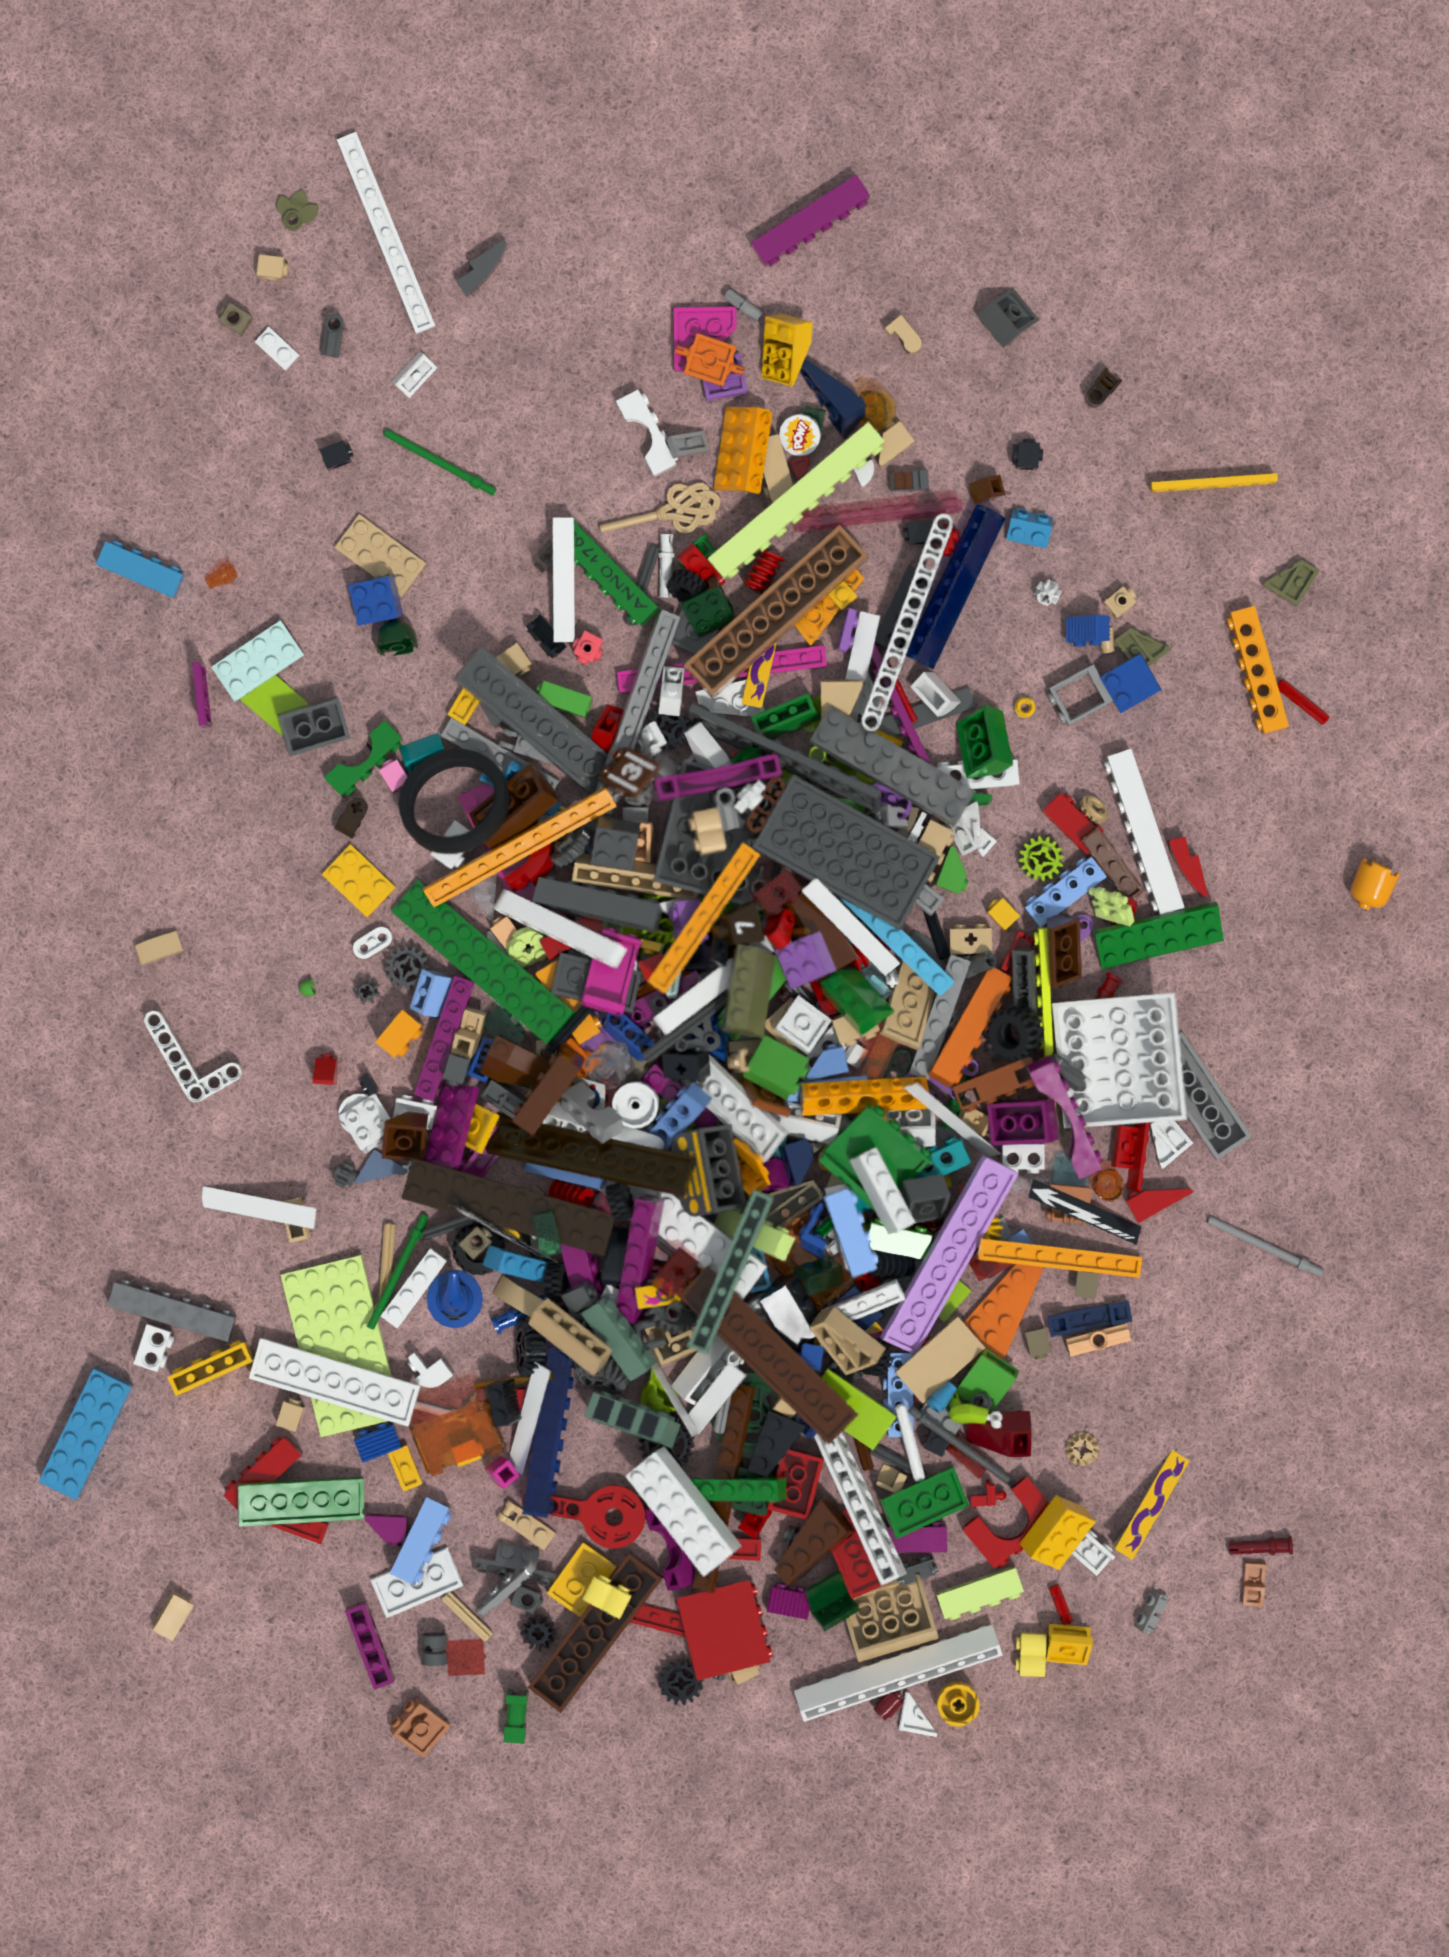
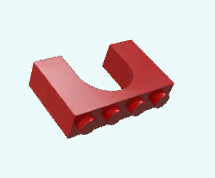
M1027 1475L1015 1483L1013 1487H1010L1012 1492L1025 1506L1028 1514L1027 1525L1019 1535L1012 1538H1002L995 1535L978 1514L961 1527L994 1569L997 1566L999 1568L1003 1567L1009 1561V1556L1013 1553L1017 1555L1023 1550L1019 1543L1049 1505V1502Z

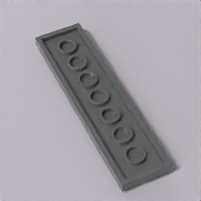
M831 706L809 741L813 746L953 827L956 826L975 793V790L874 731H867L862 724Z

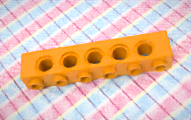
M1255 606L1229 613V618L1226 619L1229 630H1233L1235 635L1232 642L1235 651L1239 650L1241 658L1238 659L1240 670H1244L1246 674L1244 679L1245 688L1247 691L1250 690L1252 695L1249 702L1252 711L1256 710L1258 718L1255 719L1257 730L1262 731V734L1289 727ZM1242 625H1247L1250 628L1249 636L1241 634L1240 627ZM1248 645L1255 647V656H1249L1246 653ZM1254 665H1258L1262 669V673L1258 677L1252 674L1251 669ZM1263 685L1267 688L1268 692L1265 697L1257 693L1258 686ZM1264 706L1272 707L1273 715L1271 717L1264 715Z
M926 1077L801 1083L800 1106L802 1116L860 1113L870 1102L874 1105H880L885 1111L927 1109L924 1104L903 1088L918 1084L929 1093Z

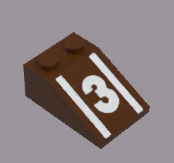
M623 747L613 754L612 757L614 759L610 764H606L600 770L599 774L601 775L597 780L616 796L636 799L662 766L631 748Z

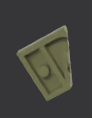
M1300 560L1264 582L1262 586L1297 607L1319 570Z

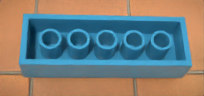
M95 1367L92 1370L38 1481L39 1483L74 1500L80 1497L132 1391L133 1384L99 1367Z

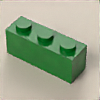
M809 693L751 717L755 730L763 733L770 740L821 719L816 704Z

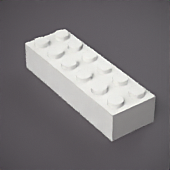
M665 1446L654 1452L626 1475V1478L703 1577L742 1547Z

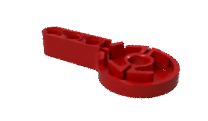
M622 1485L603 1486L586 1499L538 1491H528L522 1499L523 1508L529 1512L580 1521L588 1536L595 1543L606 1548L616 1549L631 1544L639 1537L645 1524V1508L640 1497L633 1490ZM534 1496L537 1498L538 1503L535 1506H529L526 1503V1498ZM551 1499L557 1501L558 1508L550 1510L546 1505L547 1501ZM575 1503L578 1505L579 1511L572 1514L567 1510V1506ZM612 1508L620 1510L622 1513L621 1521L616 1524L608 1522L606 1519L608 1510Z

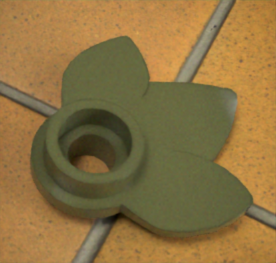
M303 190L294 193L290 200L280 196L277 201V210L283 216V224L291 231L300 229L303 223L312 222L319 211L318 205H308V199ZM293 216L297 218L295 224L289 222V219Z

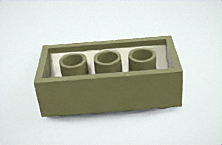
M740 944L733 949L722 1031L764 1038L775 962L774 955L757 947Z

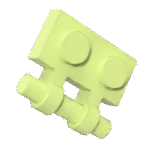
M1102 887L1090 888L1089 895L1095 896L1092 902L1096 917L1126 926H1131L1135 922L1131 905L1127 904L1128 898L1126 896H1122L1120 892L1116 891L1108 892Z

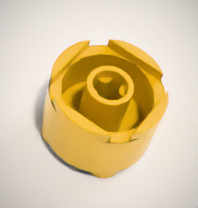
M963 1681L948 1682L944 1684L937 1694L936 1704L938 1712L947 1724L961 1727L977 1717L980 1707L979 1699L974 1688ZM960 1699L963 1704H959L958 1708H956L953 1702Z

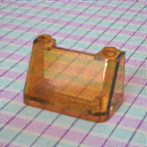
M488 1399L409 1426L427 1474L431 1473L432 1476L444 1473L443 1468L489 1452L491 1456L502 1453V1448L506 1447L500 1426H493Z

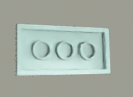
M280 620L211 668L234 702H237L305 655Z

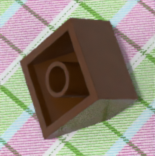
M405 1112L386 1120L384 1123L382 1158L412 1161V1158L424 1160L428 1114Z

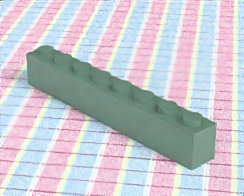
M757 1190L753 1191L687 1347L706 1355L709 1353L773 1203V1197Z

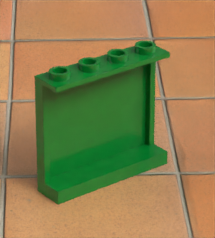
M870 1102L819 1154V1162L875 1211L849 1161L850 1159L864 1151L876 1148L899 1192L903 1181L915 1178L927 1164L931 1165L933 1162L932 1153L927 1147L919 1146L916 1143V1138L909 1132L905 1133L898 1121L894 1118L889 1119L885 1115V1110L880 1105H874Z

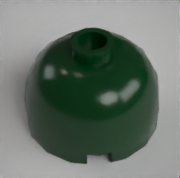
M399 619L389 620L388 623L379 628L376 634V649L380 655L385 656L384 652H396L393 656L409 654L413 652V647L418 648L415 630L411 625Z

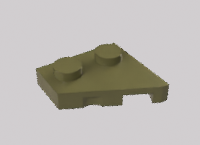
M1132 628L1114 640V643L1127 660L1142 653L1148 666L1171 650L1169 646H1165Z

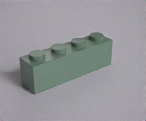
M608 1294L594 1302L593 1305L581 1313L598 1338L612 1349L611 1356L630 1382L647 1372L657 1362Z

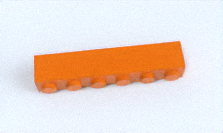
M997 968L985 972L928 1076L949 1088L954 1083L958 1084L963 1075L960 1072L962 1067H967L973 1057L970 1054L972 1049L979 1047L983 1039L980 1037L983 1030L987 1031L989 1029L987 1025L991 1022V1015L993 1012L997 1013L1002 1005V1002H1000L1003 995L1007 996L1012 987L1009 984L1012 977Z

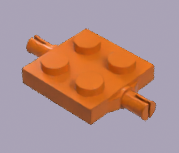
M697 333L694 343L690 348L680 345L676 347L675 353L687 357V364L684 370L685 375L724 387L730 372L743 376L745 367L733 364V357L737 346Z

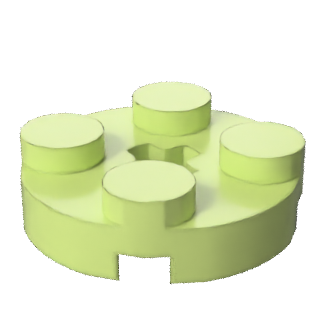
M530 927L517 930L512 935L513 939L510 943L509 941L507 942V955L522 968L543 961L547 957L540 943L542 939L546 938L545 935ZM527 944H530V948L523 950Z

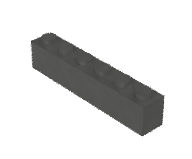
M551 876L538 878L532 901L543 908L652 933L657 932L663 909L658 904V901L647 898L644 901L632 894L622 896L618 895V892L606 889L604 892L592 885H586L585 887L577 886L576 882L566 880L564 883L557 881L556 878Z

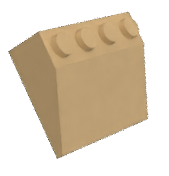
M919 1573L915 1574L917 1581L905 1586L903 1584L899 1585L898 1580H894L887 1585L854 1598L860 1611L848 1617L846 1622L858 1662L939 1639Z

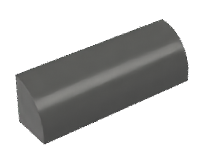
M1023 946L1012 950L1014 1006L1023 1005V1008L1029 1007L1031 1008L1030 1012L1035 1011L1037 1013L1035 948ZM1015 1026V1033H1020L1018 1028Z

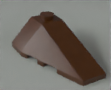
M497 1035L480 1073L497 1082L535 1087L538 1083L536 1081L542 1070L546 1071L550 1066L548 1062L550 1060Z

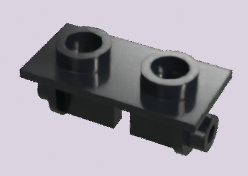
M541 615L526 625L527 632L531 634L535 641H542L539 645L547 654V657L550 656L553 659L567 647L563 642H554V631Z

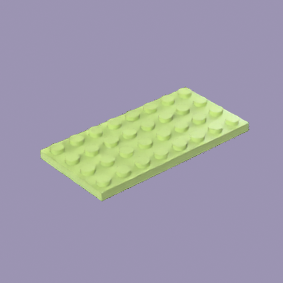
M362 1255L281 1274L299 1349L392 1377L379 1321L374 1330L366 1327L375 1310V1305ZM311 1397L321 1437L388 1421Z

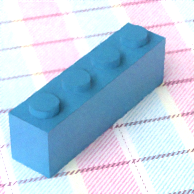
M112 540L111 543L105 541L96 562L97 566L171 598H176L185 577L181 574V569L172 565L169 568L161 565L162 561L154 557H150V560L143 558L142 552L133 548L131 551L123 549L124 545Z

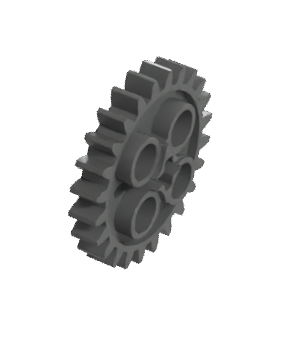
M675 1265L671 1268L666 1266L663 1269L656 1270V1273L650 1275L651 1279L646 1280L645 1283L648 1286L673 1283L672 1289L662 1285L656 1291L657 1298L661 1302H667L675 1298L674 1293L679 1295L682 1292L676 1288V1282L685 1281L687 1287L689 1285L688 1281L695 1278H691L692 1273L687 1272L685 1274L684 1268L678 1270V1266ZM661 1288L668 1289V1299L660 1298L659 1290ZM681 1299V1303L674 1302L662 1309L660 1306L649 1307L645 1313V1316H652L649 1321L650 1323L657 1322L656 1329L663 1326V1332L665 1333L670 1330L671 1334L677 1332L681 1334L692 1330V1327L696 1326L697 1320H699V1316L690 1307L689 1309L686 1308L685 1302ZM668 1310H671L672 1318L669 1316Z

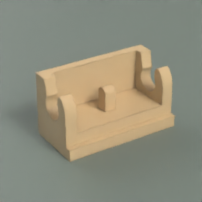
M172 1590L152 1625L153 1631L173 1641L194 1604L190 1599Z

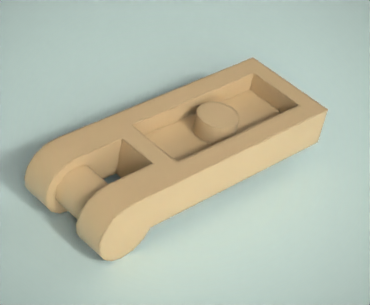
M508 1499L505 1503L506 1507L496 1517L542 1550H545L556 1532ZM512 1511L518 1514L514 1520L509 1518Z

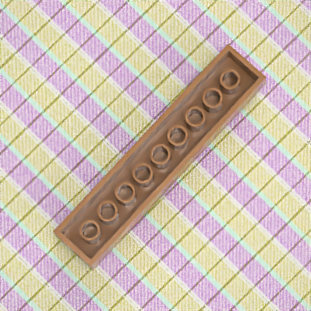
M839 525L684 664V669L714 699L818 606L830 592L867 562L868 555Z

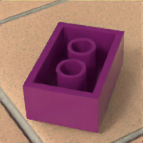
M1052 1098L997 1100L987 1104L991 1146L1050 1143L1059 1139L1055 1100Z

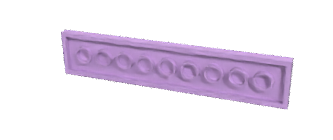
M982 1155L904 1293L905 1300L899 1302L880 1337L884 1341L912 1354H915L921 1348L977 1249L979 1239L983 1238L1016 1180L1018 1172Z

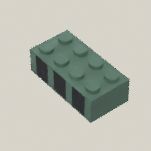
M603 1391L600 1394L593 1392L585 1413V1417L597 1423L671 1449L680 1428V1424L674 1422L676 1418L669 1416V1414L654 1411L641 1404H634L624 1398L619 1399Z

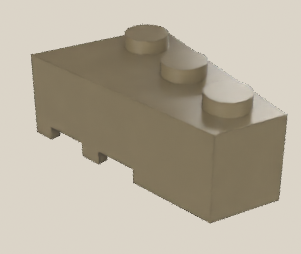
M813 1179L803 1181L799 1186H789L785 1189L767 1193L766 1195L773 1197L774 1200L765 1220L773 1223L772 1228L774 1229L777 1226L783 1228L822 1200L825 1195Z

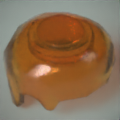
M1111 1168L1097 1171L1092 1179L1093 1192L1103 1201L1112 1202L1118 1200L1124 1193L1122 1176L1115 1169Z

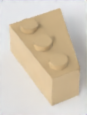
M835 1307L820 1312L809 1327L845 1375L876 1364L886 1349Z

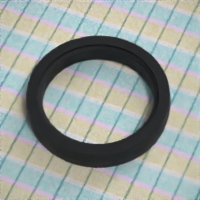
M447 750L425 759L408 775L399 796V813L406 831L420 846L435 853L459 854L481 846L500 829L509 809V790L504 775L488 757L472 750ZM455 767H469L487 775L493 782L494 801L487 816L475 828L456 836H437L425 831L417 824L414 816L416 797L423 785L434 775Z

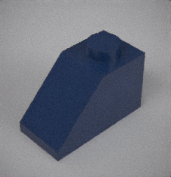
M807 1138L778 1146L790 1187L801 1185L813 1160V1146L810 1141L808 1142Z

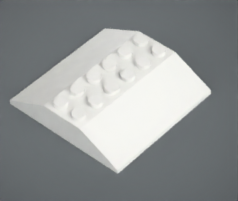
M1175 993L1052 1003L1057 1054L1064 1058L1070 1066L1086 1076L1077 1091L1071 1088L1067 1091L1069 1097L1074 1096L1079 1108L1075 1110L1078 1115H1083L1087 1124L1084 1127L1187 1119ZM1062 1108L1064 1128H1071V1121Z

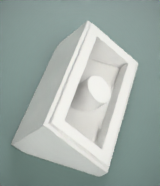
M419 351L391 382L410 398L437 367Z

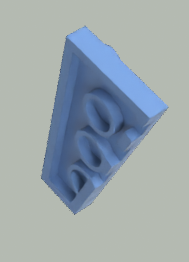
M526 1163L523 1172L599 1190L603 1189L607 1181L531 1163Z

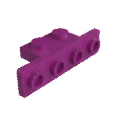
M497 1124L495 1125V1127H494V1129H493V1131H492V1133H491V1136L493 1135V1133H494L495 1130L497 1129V1127H498ZM488 1143L482 1154L469 1148V1154L465 1159L462 1158L459 1171L484 1177L499 1156L487 1154L486 1148Z

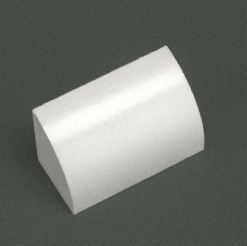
M923 672L911 686L914 692L936 716H943L949 713L961 702L934 672Z

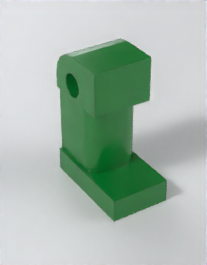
M508 1689L506 1695V1703L508 1704L507 1719L504 1727L503 1742L525 1743L526 1709L529 1691H524V1695H512V1690Z

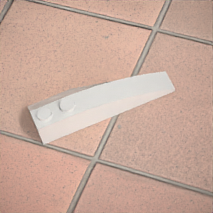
M758 1298L748 1306L766 1321L767 1318L757 1303ZM716 1334L709 1353L706 1355L698 1351L671 1387L685 1401L696 1405L729 1362L738 1368L739 1364L743 1365L744 1361Z

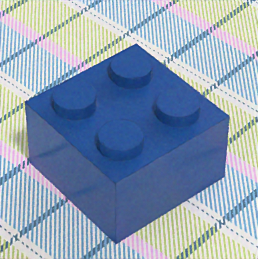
M394 574L356 581L348 585L358 626L390 620L403 615Z

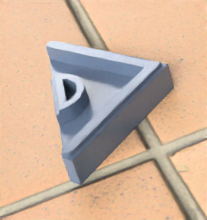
M374 1149L354 1182L357 1184L406 1172L407 1169L392 1159H383L382 1153Z

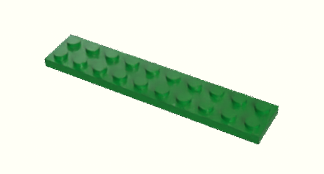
M417 879L391 912L548 1045L575 1012L555 995H552L546 987L447 903L443 902L433 907L423 891L425 885Z

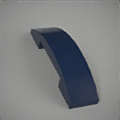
M1129 1301L1047 1316L1050 1337L1133 1322Z

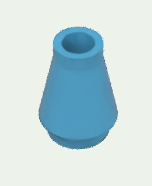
M947 1382L929 1396L927 1404L937 1413H940L942 1410L944 1411L953 1394L957 1391L956 1387L952 1383Z

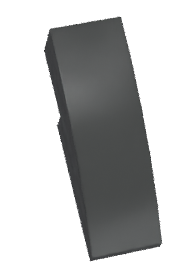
M502 240L470 261L469 263L473 270L456 281L466 298L478 290L495 271L507 248L505 240Z

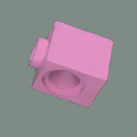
M390 759L381 765L383 768L379 771L394 793L402 788L408 776L398 760L393 761Z

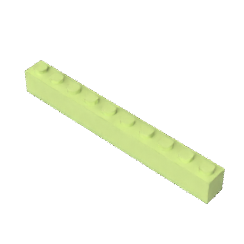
M869 422L712 554L708 558L710 564L723 579L727 577L729 579L733 578L739 572L738 567L743 563L748 565L756 558L754 554L758 550L762 552L771 545V539L775 536L780 538L788 531L786 527L791 522L794 525L804 517L802 515L807 509L811 511L819 504L818 499L823 495L828 497L836 490L834 486L838 482L842 484L852 476L850 474L851 471L855 468L860 470L868 463L866 459L871 454L874 457L884 449L882 445L885 441Z

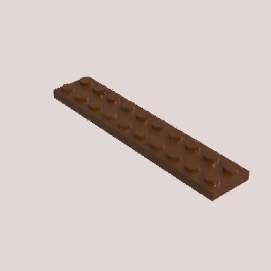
M709 1266L678 1295L699 1317L717 1278V1274ZM734 1292L717 1335L829 1445L859 1414Z

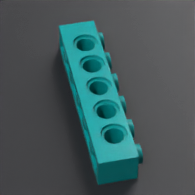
M952 1137L944 1142L945 1145L939 1148L937 1145L928 1148L932 1153L933 1169L925 1170L923 1168L915 1176V1179L928 1175L943 1174L944 1176L971 1164L972 1158L962 1137L959 1139ZM949 1152L953 1159L945 1162L941 1159V1154ZM855 1194L857 1203L854 1205L857 1212L861 1211L863 1213L872 1209Z

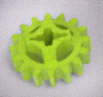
M1038 836L1037 842L1031 838L1030 845L1023 844L1026 850L1019 851L1023 858L1019 859L1018 862L1024 863L1020 869H1027L1025 876L1028 877L1032 874L1034 881L1038 877H1040L1041 881H1045V876L1053 879V872L1055 874L1060 873L1056 868L1063 867L1059 859H1063L1064 856L1058 853L1062 848H1055L1056 841L1049 843L1050 837H1046L1045 841H1042L1041 836ZM1041 845L1039 851H1030L1034 846ZM1049 848L1054 852L1055 859L1050 857L1048 853ZM1043 853L1044 858L1050 862H1042L1040 865L1038 864L1039 860L1033 856H1039ZM1027 858L1034 863V870L1030 868ZM1047 865L1052 866L1049 871L1041 873L1043 867Z

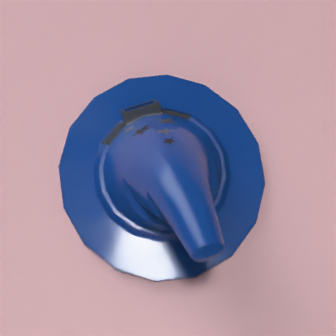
M458 1270L446 1271L436 1277L429 1287L427 1294L428 1310L433 1318L443 1326L450 1328L465 1327L474 1321L481 1311L483 1302L482 1290L476 1279L467 1272Z

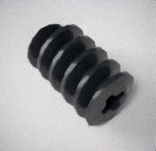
M874 1250L879 1263L875 1264L877 1269L868 1272L869 1275L900 1278L911 1274L913 1270L912 1257Z

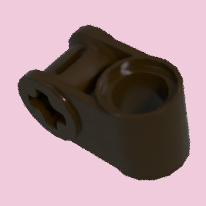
M1106 367L1085 396L1087 405L1092 408L1101 406L1123 380L1113 376ZM1093 392L1098 393L1101 400L1094 402L1090 394Z
M361 798L352 799L344 813L341 814L334 829L353 839L367 812L368 805L366 801ZM362 803L361 808H363V811L355 813L353 804Z

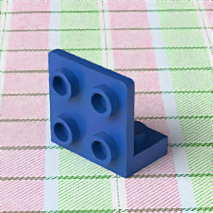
M820 1202L818 1207L814 1206L809 1214V1224L803 1225L799 1233V1240H801V1248L823 1259L827 1252V1242H825V1238L816 1233L812 1235L824 1213V1204Z

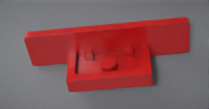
M1150 1122L1135 1123L1134 1127L1116 1125L1111 1166L1129 1169L1126 1189L1141 1191Z

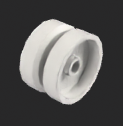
M631 1081L623 1085L616 1092L612 1107L623 1118L622 1125L632 1129L642 1128L650 1124L658 1115L660 1098L657 1092L647 1083ZM634 1101L639 1102L640 1106L638 1109L632 1107Z

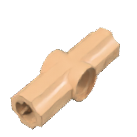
M1127 1323L1065 1340L1071 1357L1131 1341ZM1097 1334L1103 1335L1104 1338L1103 1343L1100 1345H1094L1093 1337Z

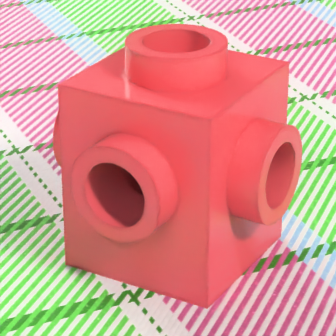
M584 631L581 639L577 637L572 646V649L575 650L574 655L577 656L576 660L585 665L588 662L593 664L595 660L599 661L604 651L601 649L604 640ZM590 646L592 649L590 652H585L584 648Z

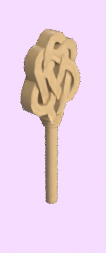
M695 483L689 487L683 484H675L668 490V504L659 507L655 512L599 526L601 533L657 519L659 521L672 520L674 529L681 534H689L698 526H707L713 523L716 518L715 513L720 507V498L716 493L710 491L709 487L704 483ZM676 492H682L676 498H673ZM688 496L691 497L690 499H688L687 501H685L683 504H680V503H681L683 500H685ZM710 499L714 501L713 505L709 503ZM697 502L700 504L699 508L691 507ZM672 509L677 510L675 513H667ZM685 513V514L696 515V516H695V518H694V517L685 516V515H683V514ZM679 522H681V523H686V524H690V525L687 526V527H684V526H682Z

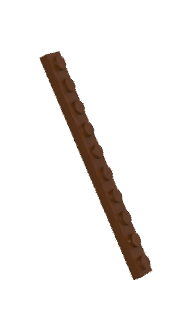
M739 1383L732 1392L714 1479L738 1478L756 1389L754 1386ZM710 1501L711 1507L728 1527L733 1501ZM720 1564L704 1577L696 1568L692 1588L713 1593Z

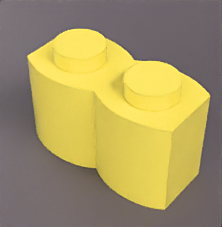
M604 1575L594 1576L583 1600L620 1619L632 1597L629 1593L630 1589L621 1584L618 1587L610 1583L611 1579Z
M1020 1632V1637H1016V1650H1020L1019 1658H1015V1671H1019L1020 1676L1045 1677L1046 1633Z

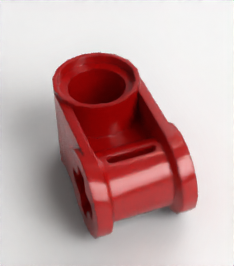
M785 909L779 915L767 917L764 935L777 950L785 948L791 941V934L795 924L791 911Z

